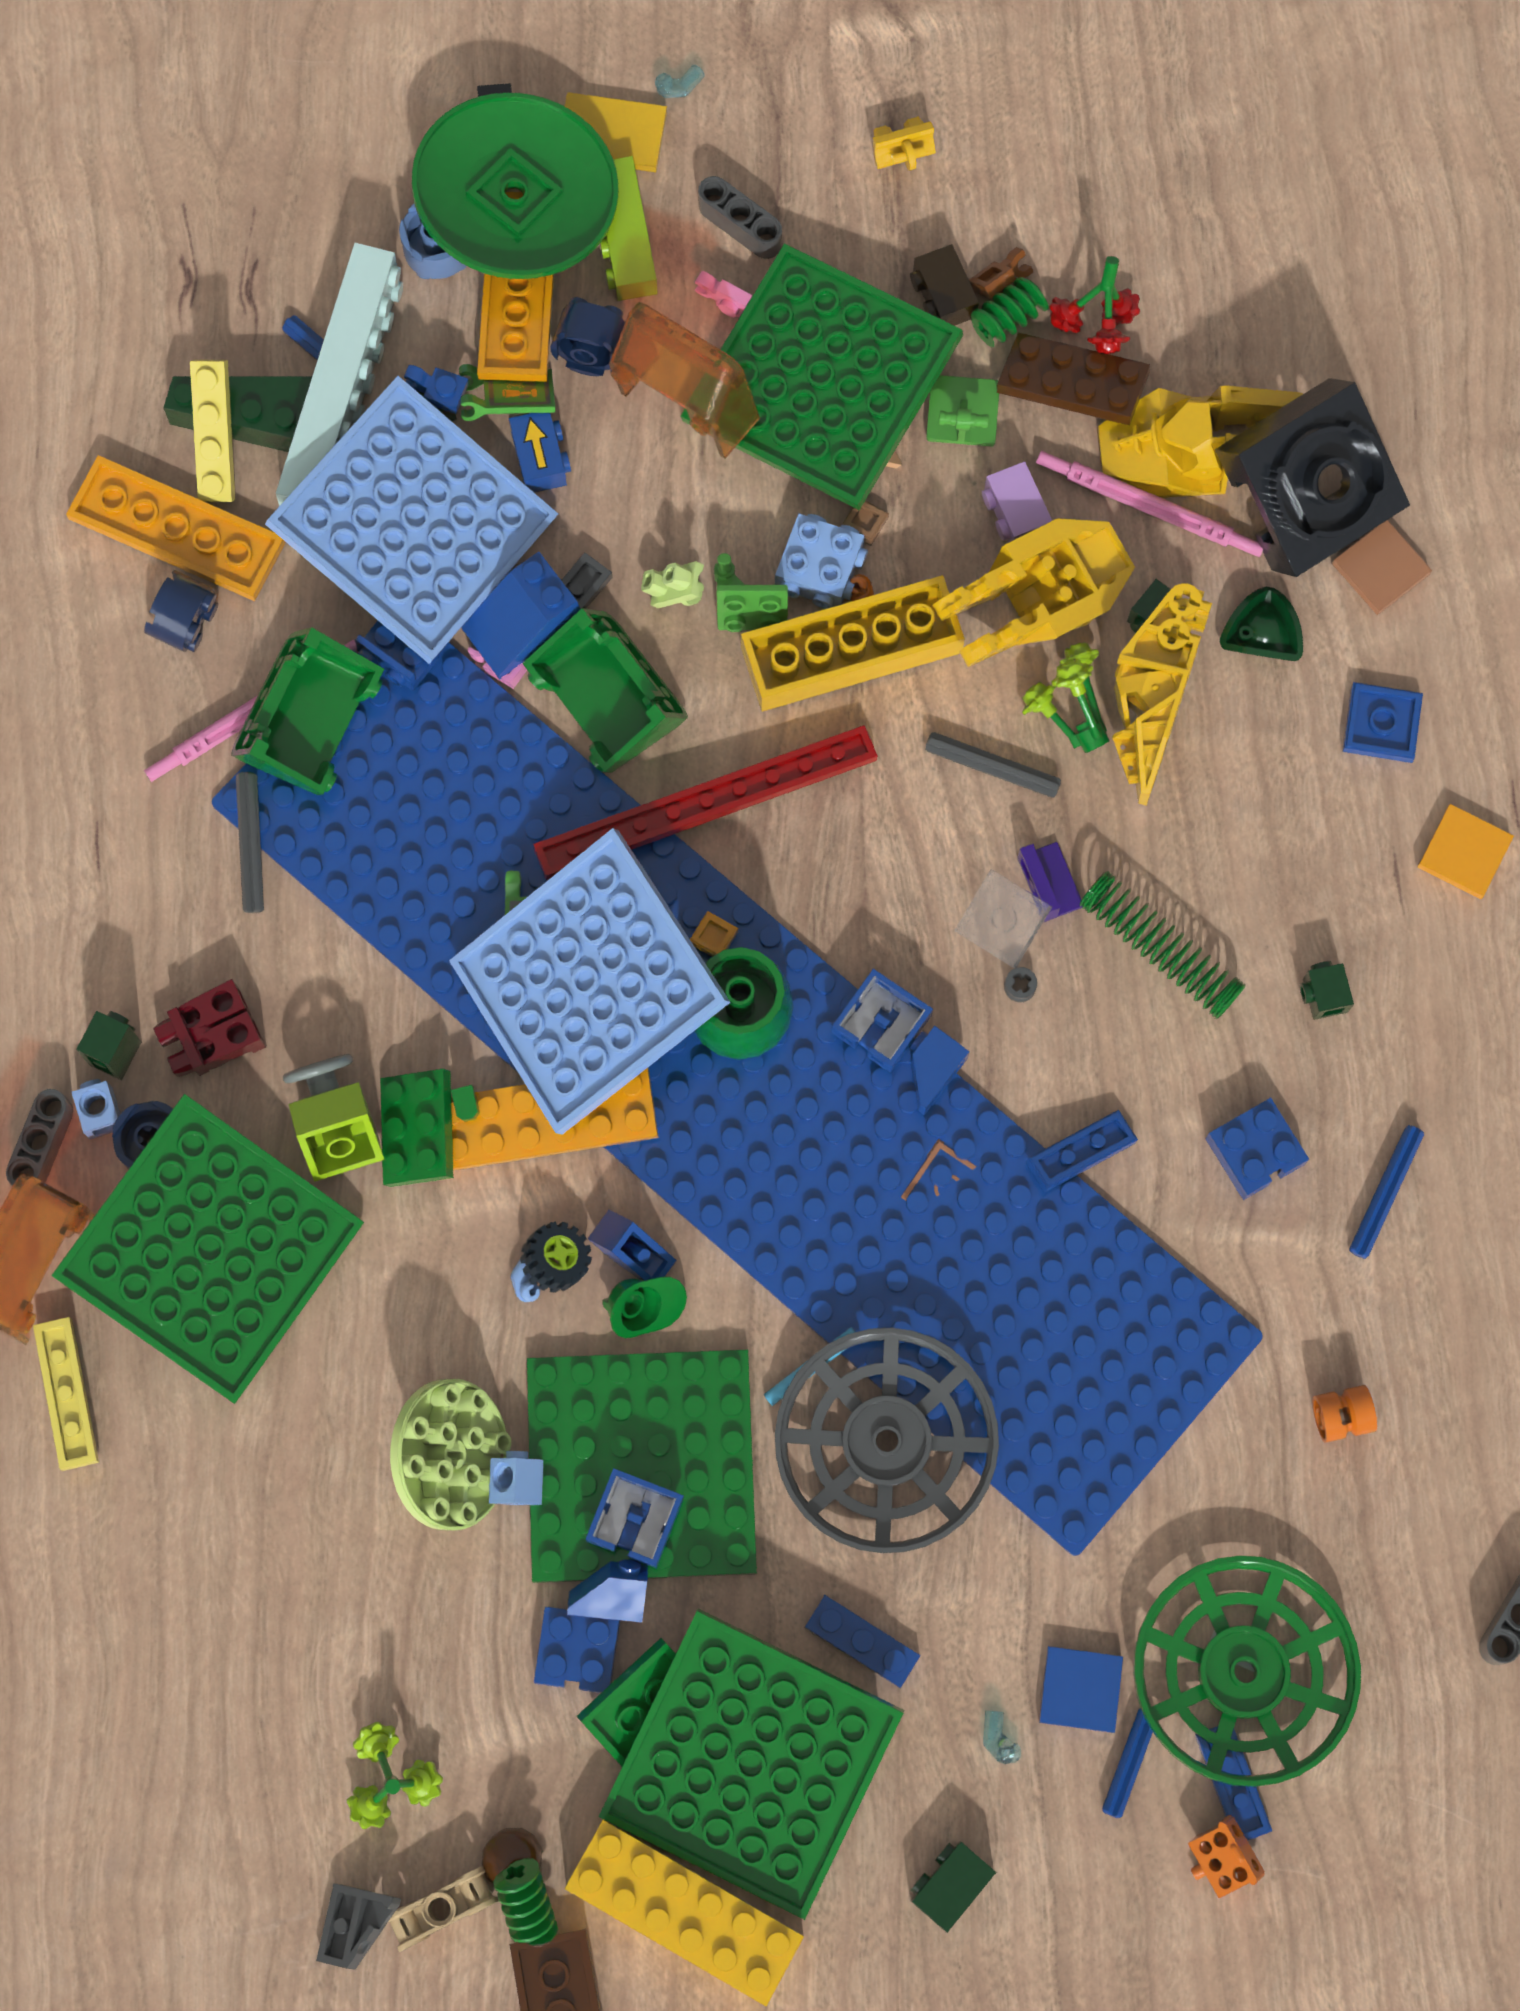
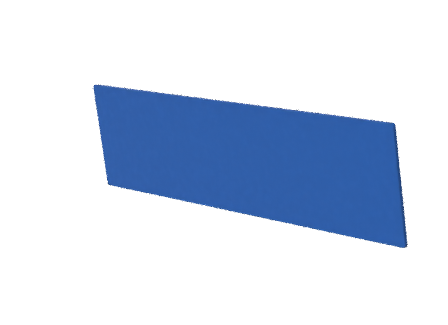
M448 642L438 654L439 660L414 691L405 685L402 688L396 686L385 676L386 671H383L380 677L383 682L379 692L374 698L368 697L365 701L359 702L330 763L335 766L334 773L337 774V778L328 792H324L323 795L313 794L251 765L245 764L213 797L212 805L215 810L238 829L236 775L241 772L255 773L257 775L261 850L518 1073L449 960L505 916V876L507 871H519L521 875L520 897H528L548 881L545 879L533 849V844L638 807L640 804ZM673 834L632 849V852L689 939L707 911L737 927L738 933L728 949L743 947L756 950L776 963L790 984L794 1008L787 1032L774 1048L759 1057L737 1060L719 1056L704 1046L693 1031L648 1067L659 1138L605 1146L603 1148L828 1344L850 1327L855 1332L874 1328H898L912 1330L935 1338L959 1354L970 1364L982 1380L993 1403L998 1423L999 1449L996 1469L990 1485L1069 1554L1073 1556L1081 1554L1263 1338L1262 1332L1077 1175L1044 1192L1026 1164V1160L1045 1148L958 1074L950 1081L925 1115L921 1114L918 1111L911 1064L914 1050L911 1049V1046L894 1070L889 1073L867 1058V1049L859 1044L854 1049L831 1033L832 1025L858 989L677 835ZM696 948L706 963L711 956ZM938 1139L952 1149L957 1158L968 1160L977 1166L972 1170L940 1149L909 1194L907 1201L901 1198L929 1157L928 1153ZM952 1175L957 1176L960 1180L952 1179ZM934 1185L938 1187L940 1194L938 1196L935 1194ZM884 1340L870 1341L851 1346L843 1351L841 1355L857 1369L874 1363H883ZM899 1341L898 1364L917 1368L933 1377L939 1383L955 1368L948 1360L930 1349L913 1343ZM883 1374L867 1377L882 1390ZM898 1375L897 1397L905 1399L913 1405H916L931 1391L916 1380ZM965 1379L950 1393L961 1414L965 1437L987 1438V1425L982 1406L973 1388ZM940 1402L925 1418L934 1436L954 1437L950 1417L945 1406ZM964 1452L963 1461L981 1476L987 1453Z

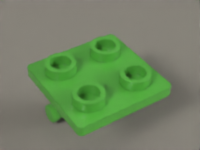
M940 375L930 391L927 441L993 447L996 441L998 380Z
M722 553L717 557V563L714 566V579L717 582V624L719 630H728L730 632L756 630L788 620L787 585H745L735 575V566L731 562V556L727 553Z

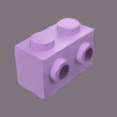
M1026 462L986 476L982 497L987 509H993L998 519L995 522L996 528L1003 541L1007 539L1009 543L1052 521Z

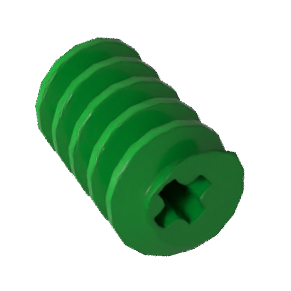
M1018 277L1013 282V285H1007L1003 289V293L995 294L992 301L983 303L982 309H975L971 313L972 325L980 338L993 348L994 337L999 342L1004 343L1007 340L1004 330L1011 335H1015L1017 329L1014 322H1017L1021 327L1027 326L1028 322L1025 314L1035 320L1038 317L1035 307L1037 306L1046 312L1049 309L1048 302L1034 282Z
M524 1858L511 1863L506 1869L496 1875L493 1884L495 1890L498 1891L497 1896L502 1904V1913L506 1916V1925L510 1928V1938L515 1942L527 1943L533 1946L543 1945L551 1942L556 1936L558 1925L551 1908L546 1886L543 1883L542 1873L539 1871L538 1862L534 1858Z

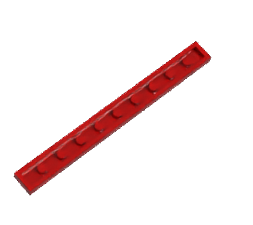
M865 725L540 841L533 844V849L545 879L549 880L612 828L621 833L632 850L877 761L878 755Z

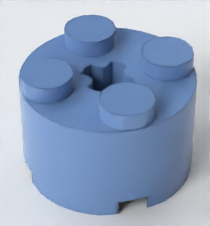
M413 204L408 209L404 219L401 220L399 227L402 248L408 265L422 279L447 278L464 270L467 267L466 265L447 254L432 239L417 214L415 204Z

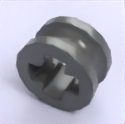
M1017 967L1011 970L1004 983L1006 995L1015 1002L1030 1000L1037 988L1035 974L1025 967ZM1019 977L1020 980L1026 978L1029 981L1027 992L1023 993L1021 989L1016 992L1013 989L1015 984L1014 978Z

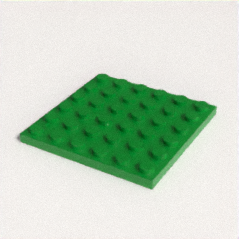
M784 243L680 417L683 422L860 510L962 339L963 331L940 318Z
M183 1094L51 1276L235 1404L364 1222L189 1096Z
M748 1350L527 1358L529 1459L543 1460L542 1505H530L533 1583L584 1581L610 1561L619 1562L630 1559L628 1558L629 1551L617 1547L614 1553L586 1541V1536L613 1468L684 1495L683 1503L658 1567L655 1569L648 1566V1578L757 1574Z
M698 1608L599 1817L805 1920L896 1731L904 1710Z

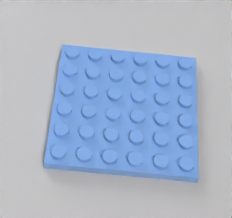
M397 376L268 518L265 525L430 664L552 523L558 513L400 376Z
M614 828L609 830L449 960L553 1130L561 1135L730 1003L621 833Z

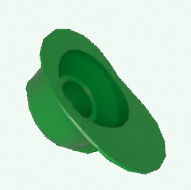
M670 1276L656 1277L644 1281L632 1278L619 1282L611 1290L609 1297L602 1300V1304L608 1311L613 1331L616 1335L626 1339L658 1331L672 1325L685 1309L687 1295L682 1283Z

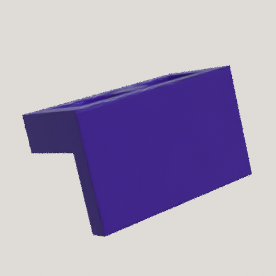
M1057 842L1039 849H1035L1034 844L1019 849L1018 862L1044 922L1082 908L1079 905L1081 897Z

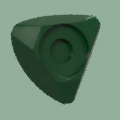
M1262 587L1248 595L1229 618L1219 641L1224 650L1288 661H1298L1303 655V635L1297 613L1288 598L1273 587Z

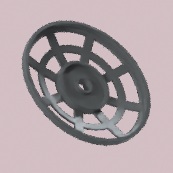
M874 1328L851 1333L829 1343L811 1356L796 1373L784 1394L778 1411L775 1429V1451L780 1476L790 1498L803 1516L819 1531L837 1542L858 1550L876 1553H900L923 1548L945 1538L960 1527L978 1508L989 1489L996 1469L999 1449L998 1423L993 1403L982 1380L970 1364L953 1349L935 1338L912 1330L898 1328ZM884 1340L883 1363H874L860 1367L847 1373L842 1378L826 1363L832 1356L851 1346L870 1341ZM899 1341L913 1343L930 1349L948 1360L955 1368L939 1383L933 1377L917 1368L898 1364ZM815 1372L829 1387V1390L824 1394L815 1410L811 1429L788 1428L790 1414L796 1397L807 1379ZM883 1374L882 1396L871 1398L862 1403L849 1388L850 1385L863 1378ZM898 1375L916 1380L931 1391L916 1405H913L911 1402L897 1397ZM965 1379L973 1388L982 1406L987 1425V1438L965 1437L961 1414L955 1401L950 1396V1393ZM838 1397L852 1412L845 1424L844 1431L822 1430L826 1414L833 1401ZM940 1402L945 1406L950 1417L954 1437L931 1435V1430L925 1416ZM884 1430H891L898 1437L896 1448L889 1452L880 1450L876 1443L877 1436ZM787 1443L810 1445L814 1469L825 1488L809 1502L800 1492L792 1475ZM821 1445L843 1446L845 1457L850 1466L834 1480L825 1466ZM931 1451L953 1452L949 1468L942 1481L937 1485L923 1470ZM964 1452L987 1453L979 1484L969 1501L960 1510L945 1493L951 1488L959 1474ZM859 1477H862L866 1481L878 1485L877 1507L860 1503L848 1496L844 1491ZM912 1479L926 1494L924 1498L910 1505L892 1508L894 1485L903 1484ZM836 1499L840 1504L855 1513L876 1518L875 1541L847 1534L828 1523L819 1513ZM935 1504L949 1520L940 1528L921 1537L890 1542L891 1519H901L915 1515Z

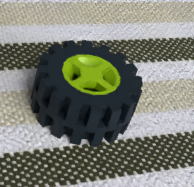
M555 1221L550 1222L546 1226L543 1225L526 1240L527 1242L522 1247L521 1251L524 1254L520 1257V1261L526 1264L522 1270L525 1275L530 1273L532 1277L529 1281L532 1284L540 1283L539 1289L543 1291L547 1288H550V1292L553 1293L558 1292L560 1289L565 1291L575 1285L589 1270L587 1266L591 1264L592 1257L587 1256L591 1252L590 1245H584V1241L587 1238L584 1234L579 1236L577 1234L579 1229L575 1226L568 1229V1223L561 1222L557 1225ZM550 1258H554V1259L557 1260L559 1263L557 1264L556 1262H554V1261L551 1260Z

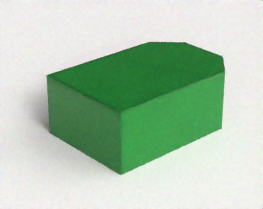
M469 1085L452 1089L451 1093L456 1116L464 1122L475 1120L480 1112L474 1086Z

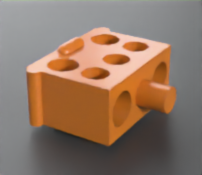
M1227 1815L1217 1826L1197 1835L1188 1843L1199 1862L1198 1865L1191 1868L1194 1878L1199 1880L1206 1876L1218 1898L1249 1883L1255 1885L1265 1875L1263 1867L1232 1815Z

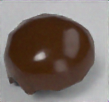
M506 1828L491 1837L482 1851V1866L485 1869L484 1873L487 1879L493 1883L496 1875L502 1870L506 1869L516 1860L524 1858H534L540 1868L542 1864V1847L535 1835L523 1828Z

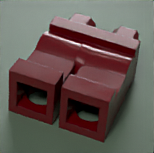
M233 979L197 996L178 1008L175 1007L167 1011L169 1018L153 1028L163 1048L180 1040L184 1050L167 1057L168 1063L177 1077L194 1071L201 1076L210 1072L209 1070L220 1067L251 1051L255 1053L266 1048L243 995Z

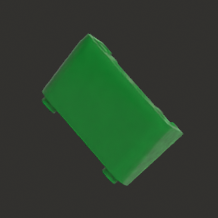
M581 608L522 663L529 672L527 675L529 681L539 690L546 689L555 692L593 743L589 746L591 753L589 759L601 772H614L672 732L688 718L683 706L621 625L604 611Z
M312 627L293 632L283 644L234 743L231 756L313 794L323 795L324 792H328L332 788L337 778V774L334 773L335 766L330 763L359 702L365 701L368 697L374 698L379 692L383 682L380 677L384 668Z

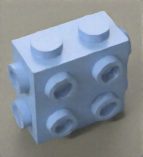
M798 513L775 574V585H787L788 597L798 598L801 596L810 599L813 604L823 609L841 605L844 599L851 600L855 583L852 584L850 579H852L856 568H863L868 554V549L863 548L865 535L860 534L857 529L851 526L841 525L838 527L829 524L824 518L815 514H808L806 516Z

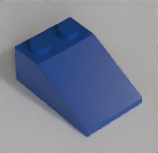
M537 552L511 570L461 628L500 680L501 677L509 674L514 668L528 659L581 608L542 554Z

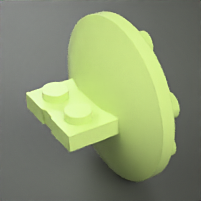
M462 1379L432 1381L413 1393L398 1415L390 1447V1464L394 1485L402 1503L411 1515L430 1528L437 1530H462L471 1527L481 1521L495 1505L489 1504L491 1458H500L501 1454H503V1458H506V1451H509L511 1448V1437L506 1432L504 1421L497 1406L485 1391L477 1385Z

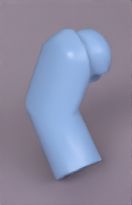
M519 1259L510 1275L516 1296L521 1301L533 1302L538 1299L540 1289L537 1283L532 1284L529 1281L532 1277L530 1273L524 1274L522 1269L526 1264L521 1263Z

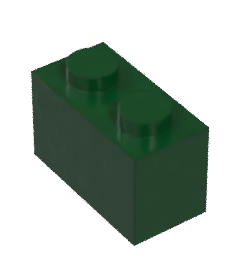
M96 1011L76 1050L91 1067L122 1080L142 1042L134 1033L136 1029L128 1024L129 1020L113 1011H109L108 1015Z
M961 1841L955 1847L948 1843L935 1859L939 1864L938 1868L931 1876L924 1872L910 1889L915 1894L911 1902L946 1933H948L997 1873Z

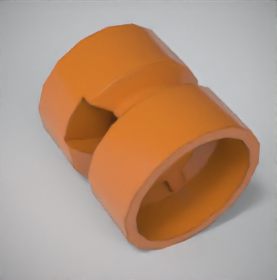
M1366 1385L1344 1389L1341 1396L1334 1391L1313 1396L1314 1417L1324 1443L1345 1439L1348 1432H1351L1354 1436H1359L1377 1431L1376 1411ZM1339 1409H1342L1344 1421H1341Z

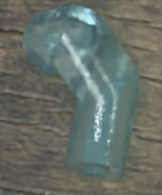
M692 65L681 78H672L671 75L662 73L655 79L657 93L664 98L686 97L705 77V74L697 65Z
M985 1711L984 1747L997 1762L1005 1765L1016 1763L1021 1757V1748L1017 1743H1012L1002 1733L1004 1712Z

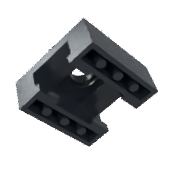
M1328 378L1214 449L1231 486L1238 488L1243 484H1247L1267 526L1256 533L1255 536L1259 545L1263 548L1264 556L1271 570L1298 577L1410 506L1355 382ZM1335 464L1342 472L1341 487L1325 498L1320 493L1318 487L1319 476L1326 467Z

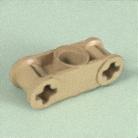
M484 1867L476 1868L453 1880L451 1884L416 1902L413 1901L398 1908L388 1921L399 1941L398 1951L406 1950L429 1938L436 1931L499 1902L498 1897L492 1895L483 1876L485 1872ZM437 1898H443L450 1904V1914L445 1920H439L432 1912V1904Z

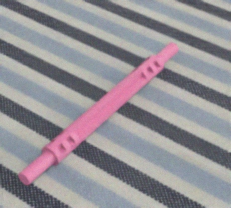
M1041 451L1036 464L1067 476L1066 480L1074 482L1079 486L1086 487L1091 491L1169 522L1200 537L1209 539L1214 543L1216 542L1221 546L1227 547V545H1231L1259 558L1262 554L1263 548L1257 541L1234 532V528L1179 506L1108 476L1103 472L1096 471L1077 461H1074L1072 464L1044 451Z
M354 640L344 645L358 653ZM257 696L205 729L197 732L181 744L173 747L172 750L174 752L144 770L149 780L153 782L180 764L183 766L187 765L192 760H195L200 755L239 732Z

